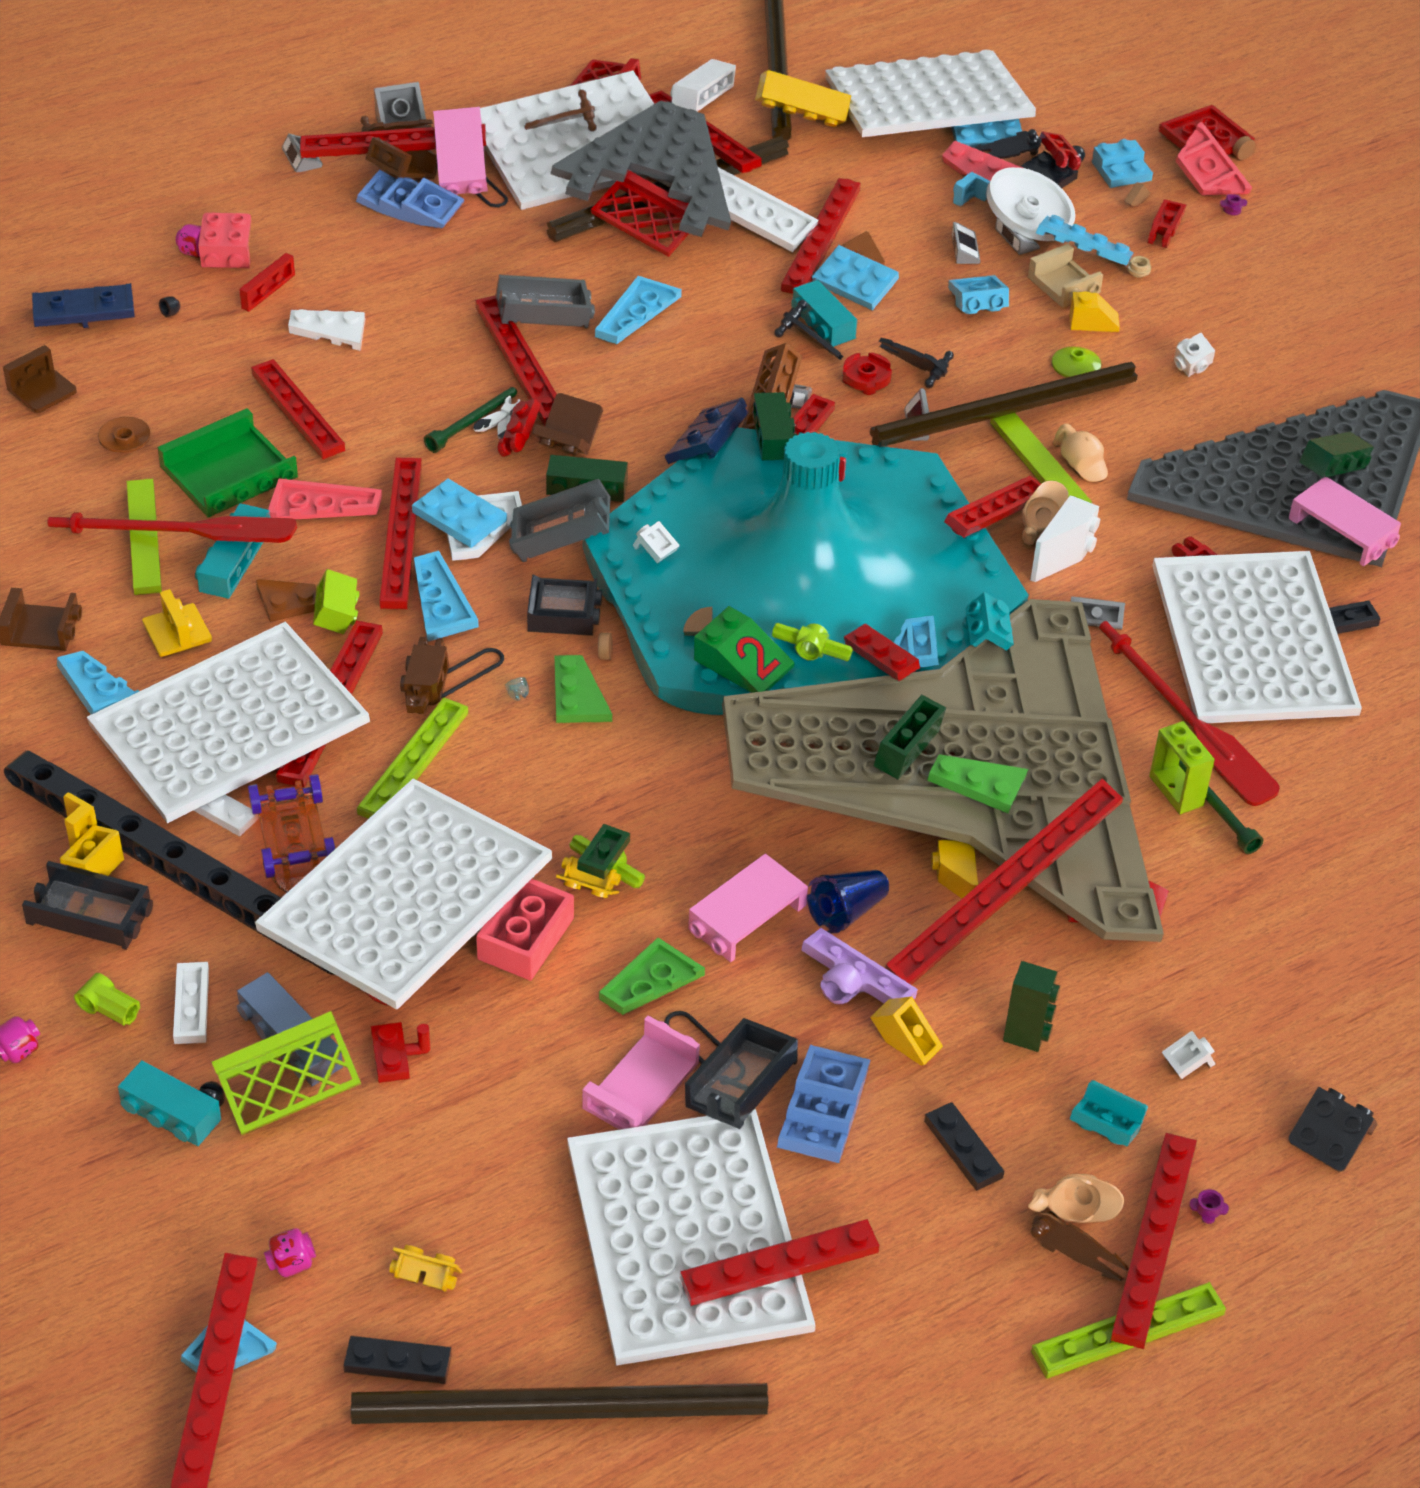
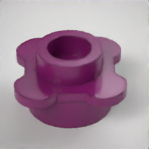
M1228 194L1225 200L1220 201V206L1223 207V211L1226 214L1239 215L1242 207L1247 206V200L1241 199L1240 196L1235 194Z
M1212 1189L1203 1190L1198 1195V1198H1192L1189 1204L1191 1210L1197 1211L1202 1217V1221L1208 1224L1214 1223L1216 1217L1226 1215L1229 1210V1206L1224 1203L1222 1195Z

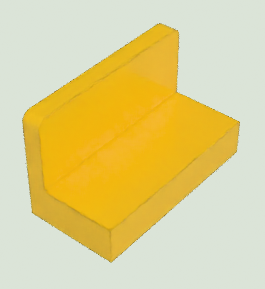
M67 792L63 798L67 813L65 825L71 848L93 825L97 826L94 806Z

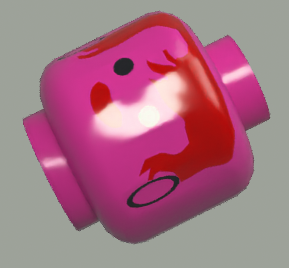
M186 224L177 232L176 244L184 255L200 258L198 245L201 226Z
M14 1016L0 1025V1058L4 1062L9 1060L12 1063H19L38 1049L39 1045L36 1037L40 1035V1032L31 1019L25 1022L22 1018Z
M298 1228L272 1236L269 1240L270 1250L264 1252L270 1271L277 1269L282 1277H289L309 1269L312 1266V1259L316 1257L308 1232L302 1233Z

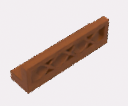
M783 343L764 351L748 405V414L744 419L742 428L755 429L752 415L754 393L784 392L786 402H790L802 356L788 343Z

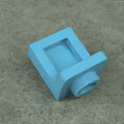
M970 172L955 183L953 203L961 207L973 197L986 201V190L990 181Z

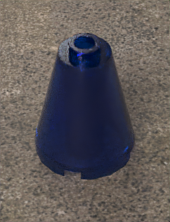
M876 869L820 875L809 882L808 887L811 885L812 887L811 893L807 895V904L813 919L819 926L825 925L830 929L827 932L831 934L840 933L888 895L889 880L886 875Z

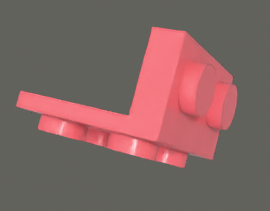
M203 214L198 245L201 267L250 268L251 261L248 245L251 227L250 214Z

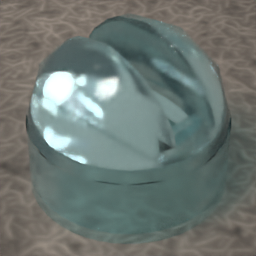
M525 677L513 679L505 684L507 693L513 700H520V695L524 698L528 696L529 685Z

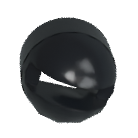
M167 296L159 300L160 311L165 317L174 316L181 308L179 300L173 296Z
M209 1081L201 1085L199 1091L218 1100L219 1107L224 1103V1090L219 1083Z

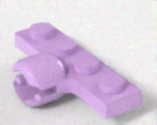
M820 928L803 941L801 951L830 968L822 976L823 980L820 984L822 993L830 1002L845 1004L861 992H866L883 1003L888 999L911 996L913 999L916 998L917 988L824 929Z

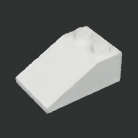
M1069 496L1036 541L1031 581L1037 582L1082 561L1087 552L1091 553L1097 542L1094 533L1100 524V518L1097 517L1099 506L1074 496Z

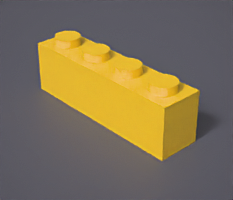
M767 70L761 73L755 100L762 102L761 105L764 107L775 108L776 106L783 108L782 111L785 113L803 114V118L816 121L819 119L823 120L827 126L837 127V125L846 122L852 95Z

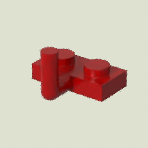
M402 1022L371 1026L378 1083L410 1079L407 1056L426 1054L430 1051L429 1026L425 1023L419 1024L417 1026L418 1042L405 1044Z

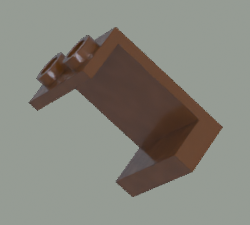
M372 137L366 160L399 178H435L438 168L437 154L430 150L404 152L377 137Z
M11 587L0 616V644L4 646L66 651L69 641L74 640L75 624L82 617V606L78 605L76 593H70L65 608L25 604L22 588Z

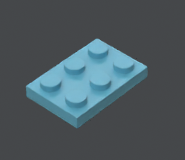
M1019 119L951 127L954 141L972 148L980 144L983 146L1003 138L1017 136L1016 133L1022 131Z
M838 245L812 276V280H819L829 291L873 310L899 279V272Z
M446 479L412 504V513L470 548L507 521L506 512L450 479Z

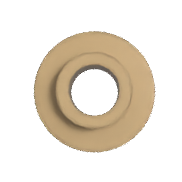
M1135 256L1128 263L1127 270L1134 277L1141 278L1147 276L1151 272L1150 261L1146 257Z

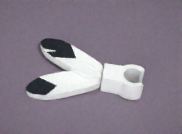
M508 396L501 411H497L477 421L473 427L474 431L484 432L498 425V438H503L506 426L512 416L513 408L517 403L512 404L511 396Z

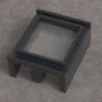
M532 575L527 609V632L593 636L594 625H599L600 609L596 608V606H601L602 590H597V578L594 581L540 578Z

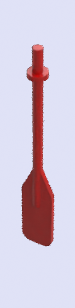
M74 512L71 517H49L47 521L48 527L71 528L74 534H80L83 529L191 532L215 541L269 543L289 541L297 530V522L292 518L223 516L195 522L83 518L80 512Z
M1107 621L1100 624L1099 629L1112 642L1111 650L1115 654L1123 653L1191 725L1195 736L1215 759L1213 768L1247 804L1259 806L1279 794L1280 786L1278 782L1234 736L1198 719L1196 714L1130 646L1132 639L1127 634L1120 635Z

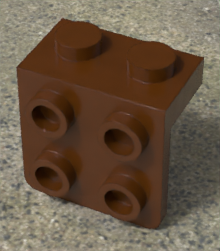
M46 345L3 366L7 390L35 413L45 411L77 393L76 386L54 369L51 349Z
M558 393L545 427L536 424L532 434L540 439L539 443L551 448L557 445L562 447L563 451L576 455L577 452L588 455L603 413V408L599 404Z

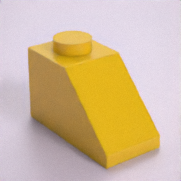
M1086 291L1073 292L1069 314L1071 330L1119 332L1118 313L1098 293Z
M93 825L59 858L60 863L109 876L124 860L119 832Z
M938 840L937 852H932L931 855L932 870H937V878L940 884L962 899L978 885L974 847L968 843L955 840Z
M912 996L888 999L870 1017L886 1043L919 1065H925L943 1047Z

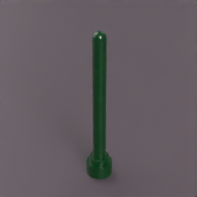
M510 387L446 429L431 431L424 436L425 446L432 453H437L445 447L449 438L504 404L508 396H511V398L515 397L517 389Z
M1180 760L1179 766L1186 773L1187 767ZM1208 786L1205 800L1236 833L1238 846L1246 854L1256 852L1263 844V837L1255 829L1246 828Z

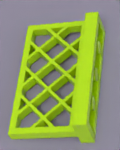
M331 1011L212 1061L242 1135L361 1084ZM332 1035L335 1036L338 1047L333 1057L317 1052L322 1039ZM315 1043L313 1049L306 1047L308 1045ZM300 1049L310 1053L304 1070L287 1064L292 1052ZM340 1052L342 1053L345 1062L338 1060ZM282 1056H285L283 1062L276 1060ZM315 1056L331 1061L325 1078L308 1072ZM268 1062L281 1066L274 1083L257 1077L262 1065ZM335 1064L348 1068L352 1080L340 1085L329 1081ZM255 1068L253 1075L247 1073V1071ZM285 1068L301 1074L295 1091L278 1085ZM238 1075L251 1079L244 1096L231 1090L228 1079ZM306 1076L322 1082L317 1095L308 1097L299 1093ZM255 1081L272 1087L265 1104L248 1098ZM326 1085H330L333 1087L331 1089L324 1091ZM276 1089L292 1095L288 1107L282 1110L269 1106ZM234 1097L241 1099L239 1107ZM297 1097L303 1099V1101L294 1104ZM246 1102L261 1107L262 1111L258 1120L245 1125L241 1113ZM267 1110L274 1112L268 1116H265Z

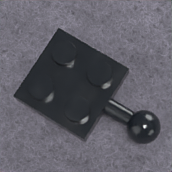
M1078 145L1072 146L1077 151L1082 162L1085 158V150ZM1046 151L1041 152L1020 166L1046 176L1061 189L1078 177V171L1072 170L1069 167V160L1066 168H1060L1056 165V160Z

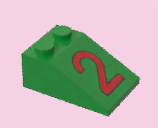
M730 606L724 609L694 636V660L751 693L769 691L795 666V662L750 617Z

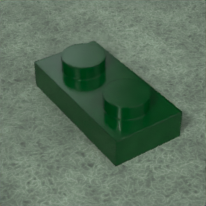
M603 824L579 858L577 870L605 879L629 844L630 833Z

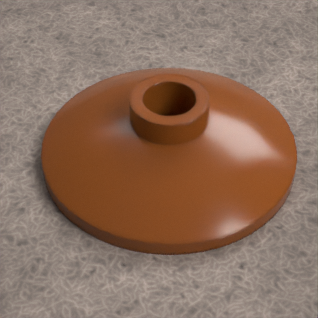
M135 417L112 419L106 422L98 433L100 444L107 450L118 453L132 452L140 449L149 441L151 436L148 424Z

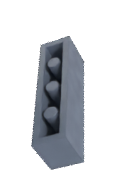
M268 972L237 990L239 1001L237 1010L245 1021L250 1020L254 1024L258 1035L263 1040L313 1019ZM329 1036L321 1040L317 1052L333 1057L338 1045ZM315 1043L308 1045L306 1047L313 1049ZM300 1049L294 1051L288 1062L291 1066L304 1070L310 1053ZM340 1052V1055H339V1057H338V1060H340V1061H342V1053H341V1052ZM315 1056L308 1072L325 1078L331 1061ZM335 1064L331 1075L343 1068V1066ZM294 1072L298 1078L301 1077V1074ZM307 1076L305 1078L312 1087L320 1082Z

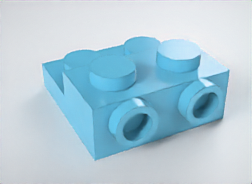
M1122 139L1118 143H1100L1097 147H1094L1092 163L1110 188L1152 181L1153 172L1145 163V152L1136 140Z
M995 275L948 280L949 290L955 295V304L965 314H975L983 309L999 311L1003 307H1009V288Z

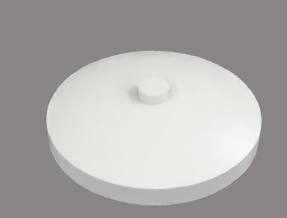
M1005 168L994 174L987 186V201L993 213L1007 227L1025 237L1039 241H1054L1055 237L1053 234L1045 232L1044 236L1036 234L1039 224L1047 215L1050 217L1051 215H1056L1063 218L1064 223L1071 226L1074 224L1075 209L1070 198L1055 182L1040 173L1025 168Z

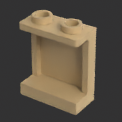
M1069 244L1030 258L1028 278L1062 308L1071 305L1073 292L1086 291L1099 294L1103 280L1101 272L1089 275L1072 260L1074 248Z

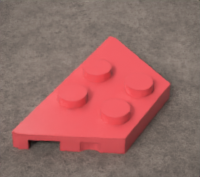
M1200 122L1184 148L1178 154L1175 160L1201 195L1249 194L1252 190L1251 185L1205 125Z

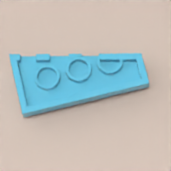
M1047 215L1037 228L1036 234L1044 236L1045 232L1053 234L1054 240L1061 243L1073 241L1078 249L1084 251L1095 249L1098 256L1126 266L1134 253L1125 244H1113L1107 241L1108 238L1098 233L1092 235L1085 232L1086 228L1077 224L1071 226L1064 223V219L1056 215H1051V217Z
M637 276L596 327L595 337L618 344L681 298L682 289Z
M435 551L414 557V568L428 642L477 628L478 618L441 553Z

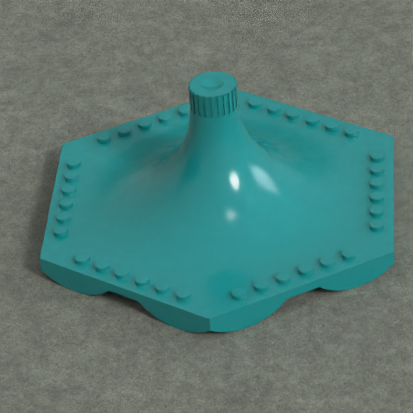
M737 427L714 458L709 459L707 453H703L684 460H678L610 513L609 533L603 535L600 532L595 536L591 535L590 538L582 540V547L594 579L597 578L598 589L602 590V595L608 602L613 603L622 620L634 658L649 689L655 696L675 707L708 715H723L722 702L724 696L751 692L694 660V636L684 635L683 631L687 619L701 608L712 607L713 619L728 606L745 614L795 662V666L770 689L778 690L889 675L855 651H852L849 661L826 654L822 658L818 657L816 660L803 659L795 650V644L772 636V630L776 623L799 630L802 626L819 624L827 630L830 635L829 640L845 644L844 636L866 623L894 642L896 637L901 634V628L906 619L933 615L939 665L920 667L915 671L921 672L942 668L971 645L966 607L983 592L1005 602L1009 608V615L1027 602L1029 595L986 528L963 538L954 533L951 527L944 522L948 513L970 503L937 453L831 439L829 438L830 436H825L823 433L818 434L816 432L799 433V435H794L793 438H790L785 446L784 460L762 461L756 430ZM840 457L846 458L845 478L842 482L839 481ZM660 521L680 546L671 555L656 563L643 546L635 549L633 544L638 538L636 533L647 524L651 527Z

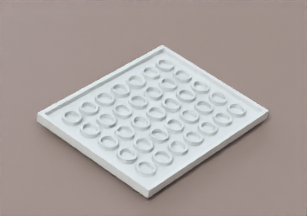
M982 50L978 53L962 52L959 55L952 56L943 54L935 58L919 57L917 60L900 59L896 62H877L873 65L857 64L854 67L847 68L838 66L825 70V79L832 90L852 95L848 115L862 137L1035 117L1036 113L1034 105L994 51Z
M634 71L483 107L480 108L482 124L486 125V146L483 147L521 210L572 197L565 194L569 180L551 175L552 165L654 105V102ZM581 89L587 92V99L596 110L594 112V123L597 129L594 132L589 131L588 123L584 120V117L525 130L524 127L525 123L580 109L581 100L578 96V91ZM630 170L631 172H633V173L639 175V176L642 177V178L650 177V176H647V175H644V174H641V173H638V172H635V171ZM600 175L593 191L611 187L617 180Z
M1310 551L1154 558L1153 570L1192 710L1198 719L1206 723L1360 716L1362 707Z
M286 621L87 717L89 726L167 823L370 722L369 713Z
M412 779L255 922L256 929L382 1002L398 1009L552 859V850Z
M756 1108L745 1119L741 1129L709 1116L567 1138L570 1160L616 1366L815 1332V1321L802 1275L690 1306L680 1280V1271L792 1240Z

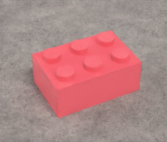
M531 879L477 934V959L531 981L573 921L574 895Z

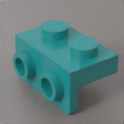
M983 592L968 604L966 616L970 644L977 647L985 639L1006 651L1014 645L1009 608L1005 602Z
M1091 1080L1084 1097L1073 1108L1070 1120L1078 1123L1085 1130L1095 1131L1107 1137L1114 1144L1127 1147L1139 1133L1148 1106L1097 1081Z

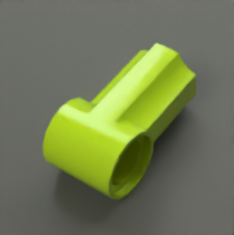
M95 973L74 994L75 1002L85 1012L95 1014L98 1011L122 1025H130L136 1019L140 1009V1002L116 989L112 981L101 973Z

